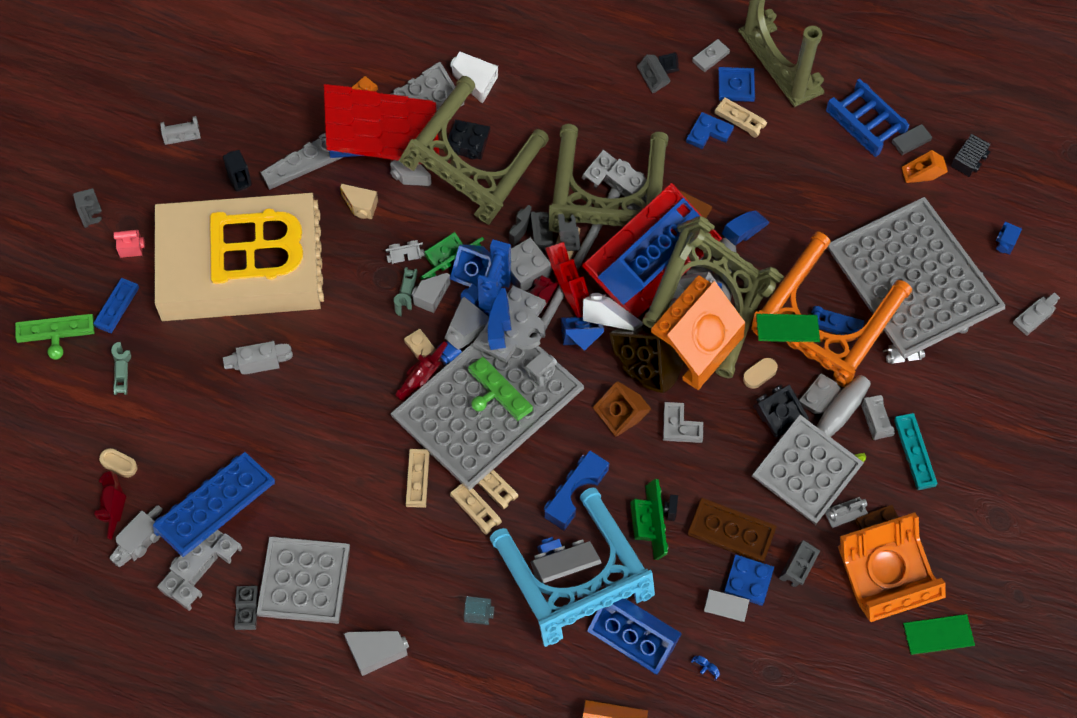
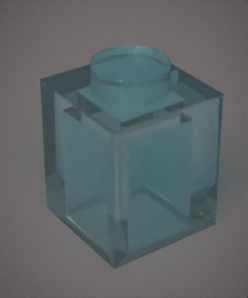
M467 596L464 622L489 625V619L494 618L495 606H491V599Z

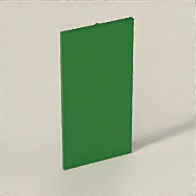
M756 314L758 341L820 342L817 315Z
M967 614L903 623L911 655L975 646Z

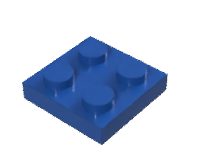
M719 67V101L727 98L731 101L754 102V68Z
M735 555L724 593L749 599V602L763 606L774 566Z

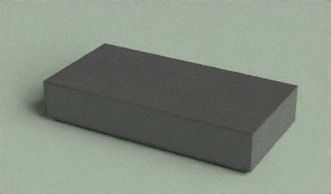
M921 124L894 138L892 144L901 155H904L931 141L932 136Z

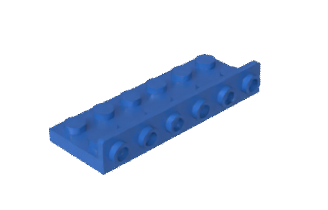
M244 452L242 455L236 456L228 466L219 469L213 478L204 481L195 492L189 493L180 504H175L165 516L159 517L153 524L154 534L156 536L160 535L184 557L275 483V479Z

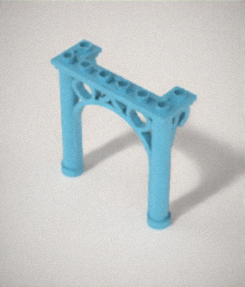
M596 488L585 490L581 494L580 500L608 543L610 558L600 574L582 585L570 588H556L541 583L532 574L507 529H498L490 536L491 543L498 549L539 622L542 641L545 647L550 644H556L559 640L563 639L561 627L573 624L584 616H590L601 608L609 607L616 601L630 597L633 593L636 603L647 601L655 595L652 571L644 568L602 502L601 495ZM616 555L619 557L623 566L615 565ZM610 573H622L624 575L622 579L615 582L607 579ZM604 581V586L606 588L598 591L602 587L601 583ZM542 593L551 595L548 602H546ZM577 595L578 598H584L575 602L574 596ZM559 597L570 599V602L562 607L554 605V602Z

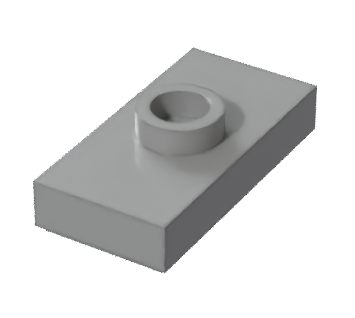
M717 39L693 57L692 62L703 72H706L730 53V49Z

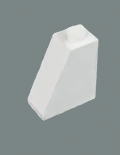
M459 52L457 57H454L451 61L452 75L457 80L461 76L470 77L475 83V89L471 94L479 102L483 103L498 78V66Z

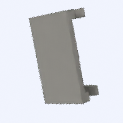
M196 116L193 117V122L165 126L164 122H160L165 145L201 138Z
M882 395L866 397L861 405L873 440L894 436L895 434L894 428L888 419Z
M709 589L704 612L744 622L749 599Z

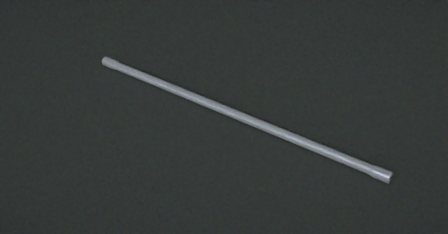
M611 188L607 198H619L621 194L616 189ZM602 224L592 225L580 250H578L574 258L577 271L602 228ZM560 285L541 318L545 330L564 297ZM533 333L531 338H538L539 340L542 338L539 333Z

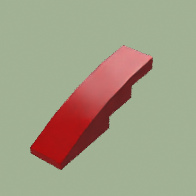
M564 242L546 247L552 269L568 303L577 318L583 317V300L589 297L584 276L579 277L574 259L569 260Z

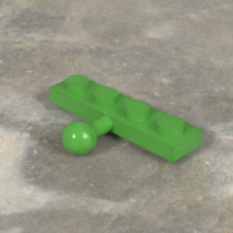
M93 314L16 322V341L20 343L51 339L48 356L51 359L57 360L63 356V348L59 345V338L95 334Z
M484 357L468 367V371L488 391L484 396H476L472 399L471 406L475 411H483L487 406V402L493 398L517 421L533 411V406Z

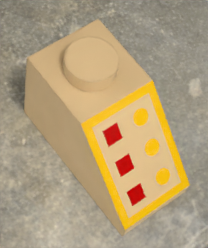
M341 184L342 197L354 216L361 219H372L378 203L377 191Z

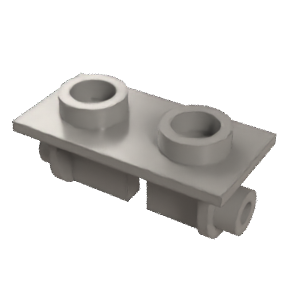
M418 240L407 242L405 246H400V244L389 245V249H386V253L390 252V255H387L388 263L405 262L404 254H407L408 261L421 259V257L425 256L424 250L419 248L423 246V242L418 243Z
M888 345L889 349L883 350V352L888 351V355H886L887 363L905 362V359H903L894 345ZM921 350L907 357V361L921 360L925 357V351Z
M858 497L828 508L825 514L831 527L840 526L868 514L865 508L867 501Z

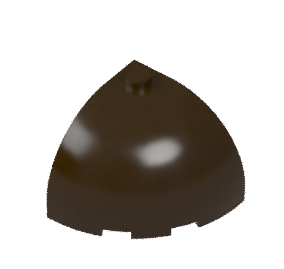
M642 324L641 327L634 331L619 328L610 332L615 355L619 356L624 365L622 366L632 379L636 378L639 382L643 383L642 386L661 393L673 387L680 375L683 360L670 344L651 333V328L645 324Z

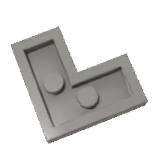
M665 402L663 441L702 443L703 422L684 421V403Z

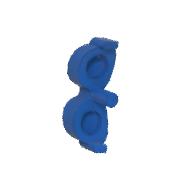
M694 656L691 660L692 663L696 662L703 666L700 671L702 675L708 669L715 676L714 679L717 680L720 673L713 663L708 662L702 656Z

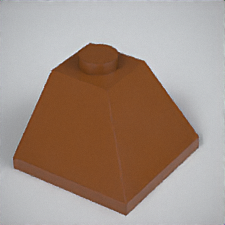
M615 382L593 407L615 437L639 423L651 410L640 394L620 382Z

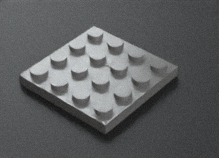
M799 415L753 473L752 477L816 525L864 462L803 416Z
M269 537L257 616L339 624L350 544Z

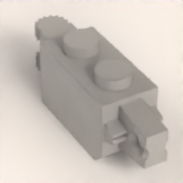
M272 341L236 348V352L232 353V355L223 357V364L225 369L235 368V370H240L241 374H250L280 368L279 362L292 359L293 353L289 344L275 345V342Z
M159 505L155 506L148 514L141 511L116 536L118 547L110 556V560L120 568L130 559L135 561L137 558L142 557L146 553L147 548L159 540L161 536H156L153 530L154 520L162 512V508Z

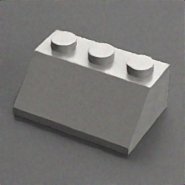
M582 539L572 543L573 547L565 549V546L553 549L554 554L548 556L546 552L534 556L535 560L530 563L535 578L541 583H546L601 564V560L591 542L584 543Z

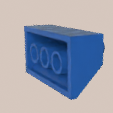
M626 598L614 602L609 607L597 610L587 630L656 675L665 664L682 635L679 631Z

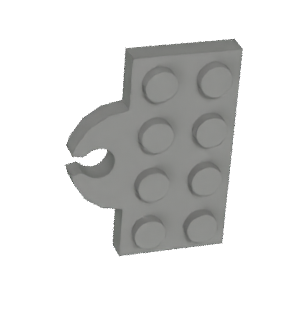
M515 286L507 294L512 330L504 331L506 348L490 349L488 323L473 343L474 348L506 363L516 348L528 350L541 344L538 338L529 337L532 333H539L541 337L545 338V326L538 316L545 307L546 301Z

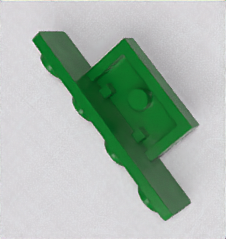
M455 232L423 252L433 269L420 276V281L435 277L437 270L441 269L444 271L451 266L450 262L456 258L458 247L462 244ZM481 237L469 245L482 246L480 242L484 238Z
M654 479L645 486L647 500L634 499L630 503L634 539L652 541L654 560H659L667 555L668 544L666 542V526L663 518L664 508L661 501V487L659 479Z

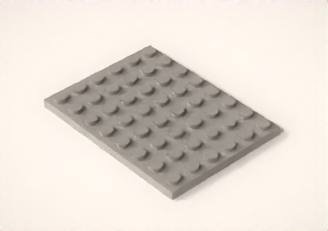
M925 197L830 242L827 247L872 314L877 310L896 280L905 281L912 287L911 294L903 300L883 329L903 359L1005 309L1004 302Z
M472 343L391 413V416L470 491L584 389V385L557 362L553 375L550 378H546L543 381L544 385L540 387L528 376L526 365L542 351L546 353L540 346L528 350L516 348L506 363L474 348ZM484 357L533 406V411L517 421L495 398L487 402V406L483 411H475L471 406L472 399L476 396H484L488 391L468 371V367Z

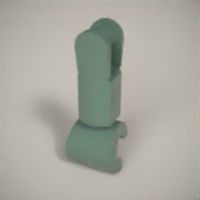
M405 267L400 292L394 297V309L398 316H402V305L412 310L411 296L417 278V269L409 270L408 267Z
M117 342L111 349L115 361L114 395H117V393L127 395V362L131 359L130 350H126L121 354L123 348L121 342ZM118 382H124V385H118Z

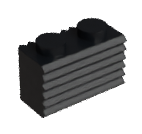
M971 134L955 156L951 167L961 171V173L968 177L973 172L977 173L982 166L981 160H986L991 153L989 150L991 144Z
M240 150L230 151L224 155L223 160L227 175L235 191L238 192L250 187L252 182L248 166Z

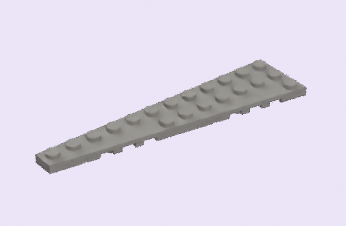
M438 62L422 72V75L418 78H413L405 86L393 90L392 95L431 100L436 102L437 111L453 91L455 85L441 62ZM323 133L316 141L307 143L303 149L289 154L286 158L263 170L261 175L270 190L343 157L330 158L329 150L326 148V134Z

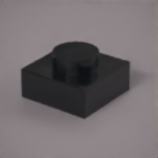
M676 52L659 56V62L666 74L679 71L678 55Z
M670 494L669 501H665L664 513H668L667 520L675 521L678 495Z

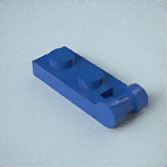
M813 306L811 311L813 315L818 316L819 329L848 335L863 328L864 320L824 310L820 306Z

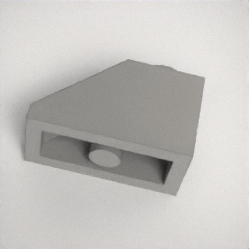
M398 160L390 163L392 177L395 180H399L403 185H431V174L421 164H418L416 169L412 171Z
M444 273L422 280L418 287L415 286L412 292L414 305L434 313L450 285V274Z

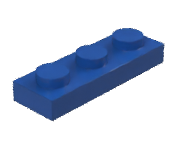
M121 278L94 321V327L112 334L139 289L138 284Z

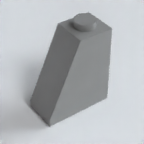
M463 297L445 339L458 350L477 339L488 323L489 316L467 298Z
M398 631L347 632L344 634L362 676L408 655V642L405 636H400Z

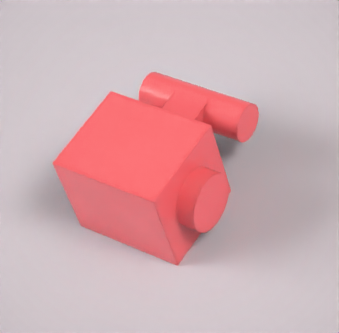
M139 230L114 232L116 249L120 258L143 256L142 248H145V239L141 237Z

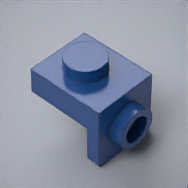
M553 537L542 540V545L537 546L539 554L546 552L548 556L554 554L553 549L562 547L560 539L554 540Z

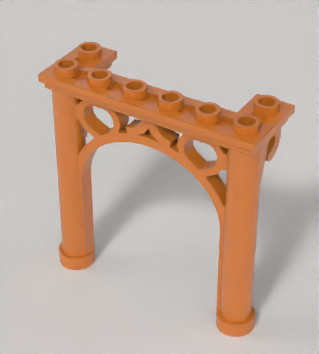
M817 231L810 238L811 242L765 306L759 312H755L751 330L757 336L756 314L801 315L796 303V292L822 253L829 246L831 241L825 234ZM896 280L868 323L855 333L834 335L819 330L820 342L826 340L824 348L814 342H787V344L793 349L802 351L807 358L820 362L825 369L833 370L834 375L832 379L839 386L845 387L852 382L855 370L903 300L911 294L912 287L905 281ZM790 297L791 308H782ZM858 339L851 350H849L847 342ZM840 343L844 352L836 354L829 349L828 345Z

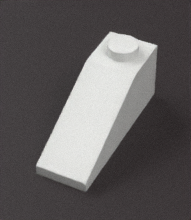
M592 293L583 300V321L632 331L642 326V321L611 298L604 297L600 293Z

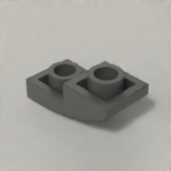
M530 205L517 213L516 225L512 226L509 231V242L514 246L521 240L529 227L532 210Z
M237 586L235 630H256L258 587Z

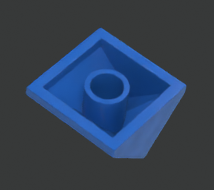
M460 244L450 280L469 287L472 284L478 285V276L486 277L491 265L490 252L484 246Z
M583 317L561 318L563 345H579L585 351L604 332L603 325L583 321Z

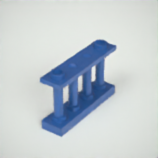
M859 78L854 88L855 92L841 102L833 97L828 101L826 111L874 157H877L882 151L884 145L882 142L897 131L900 134L907 132L909 124L905 118L897 114L870 89L867 83H864ZM859 97L867 102V104L854 113H850L845 108ZM872 108L880 114L866 125H863L858 120V118ZM886 120L892 127L880 136H875L870 130Z
M492 239L490 245L491 265L487 276H478L479 309L487 316H490L492 306L501 287L509 288L511 283V244Z

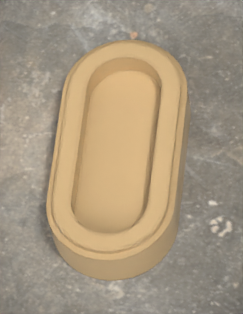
M771 358L762 359L745 372L743 377L744 384L752 389L758 388L776 374L777 363Z
M106 449L100 454L99 459L102 466L124 478L132 477L137 472L135 460L115 449Z

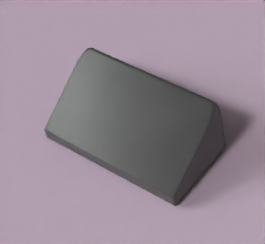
M647 54L637 67L652 93L657 92L671 82L656 55Z

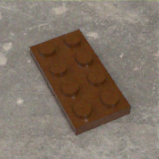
M701 498L688 536L764 563L777 526Z

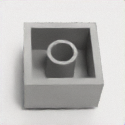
M531 237L511 249V282L515 287L526 291L534 286V280L538 279L539 276L543 275L547 278L551 276V263Z

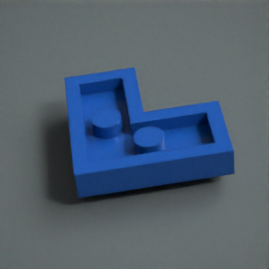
M701 112L687 137L686 143L703 149L710 136L726 143L734 129V125Z

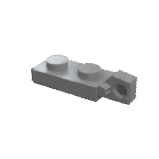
M1053 293L1048 299L1042 297L1017 317L1013 324L1026 336L1029 335L1053 314L1056 309L1054 305L1060 297L1056 293Z

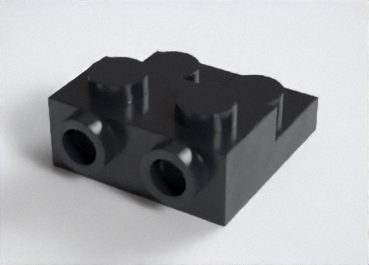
M455 119L448 142L457 155L482 160L490 133V126Z
M780 384L772 389L773 393L771 395L763 394L756 399L757 403L753 405L762 422L765 421L775 438L786 433L799 415L809 419L790 385L783 387Z

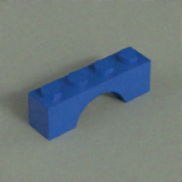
M589 451L586 456H581L577 463L579 466L575 471L573 469L570 471L566 478L567 482L564 486L560 485L555 492L556 497L553 501L549 500L544 507L545 519L565 531L576 515V508L571 501L573 492L583 485H598L609 471V462L592 451Z

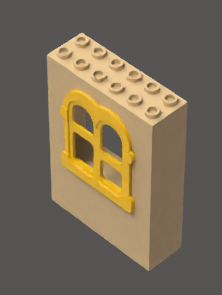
M313 193L155 204V305L161 321L321 309V302H324V293L322 290L323 275L321 274L323 267L320 255L322 252L320 241L321 228L319 225L320 210L318 209V200H314ZM265 221H281L286 224L288 228L287 233L281 239L266 241L263 239V223ZM255 223V241L224 243V225ZM277 247L286 250L289 255L288 261L280 267L255 268L254 252L256 249ZM226 251H246V269L224 270V253Z

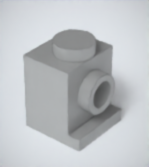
M542 351L526 365L528 376L542 387L544 385L543 381L553 375L555 365L557 364L556 359Z

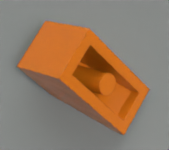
M933 150L902 166L906 183L931 181L948 172L944 157Z

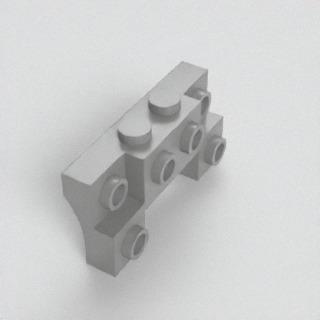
M602 150L581 177L583 180L587 178L593 182L595 189L603 180L624 197L638 192L647 181L644 174L636 172L628 162L621 159L617 161L604 150ZM647 193L645 196L641 198L645 203L647 199ZM632 203L627 209L639 210L641 207Z
M219 530L215 531L186 556L176 557L172 561L171 572L158 585V589L190 611L193 601L197 597H202L201 591L194 587V585L216 561L217 555L230 564L232 555L237 550L239 552L242 550L241 544L226 533L223 534Z

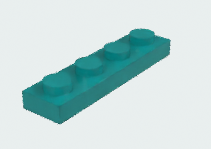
M915 414L896 416L894 422L917 490L936 487L938 483Z

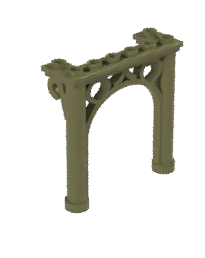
M750 0L745 26L740 28L739 32L791 104L796 107L824 94L825 91L820 86L824 78L819 72L811 75L817 46L822 38L821 29L816 26L805 28L797 64H793L781 54L769 34L777 30L773 22L776 19L774 11L772 9L764 11L765 0Z
M461 76L456 83V87L416 139L410 141L399 161L412 171L416 169L419 163L432 170L441 179L447 181L472 201L478 203L480 207L474 215L489 225L503 207L502 203L537 153L547 144L549 137L543 130L535 129L509 167L501 171H482L464 162L453 151L446 135L448 122L475 89V83L470 77ZM439 133L440 141H439V140L433 141L434 138H435V137L437 136V134ZM437 147L443 149L446 156L442 157L438 155L433 150V148ZM502 178L496 186L494 179ZM477 179H485L490 188H484L478 183Z
M572 124L561 126V141L553 203L549 207V231L560 233L558 214L564 215L566 223L568 221L571 222V215H574L576 223L625 226L662 192L665 152L668 146L667 134L655 132L650 136L648 176L645 185L638 192L630 196L610 199L591 195L576 184L572 173L578 128ZM569 187H571V189H572L573 192H574V193H572L570 196H568V195H569ZM647 193V199L645 203L641 198L645 196ZM577 199H583L587 204L581 206L575 205L572 202ZM634 203L640 206L641 209L629 210L626 206Z
M699 216L677 225L678 232H680L650 309L645 313L643 323L647 327L652 328L669 309L678 283L687 269L699 266L712 270L728 285L734 298L735 309L745 321L744 338L715 370L719 376L732 378L735 372V364L757 307L763 297L767 298L773 293L776 283L783 280L785 276L773 267L762 270L756 269L750 262L742 259L738 253L731 251L724 243L713 238L708 232L713 230L715 226L705 217ZM696 247L703 251V260H699L695 253ZM689 256L691 262L684 264ZM711 256L715 257V258L717 259V261H716V260H710V259H711ZM736 276L743 279L744 288L738 287ZM746 292V295L743 300L741 294Z

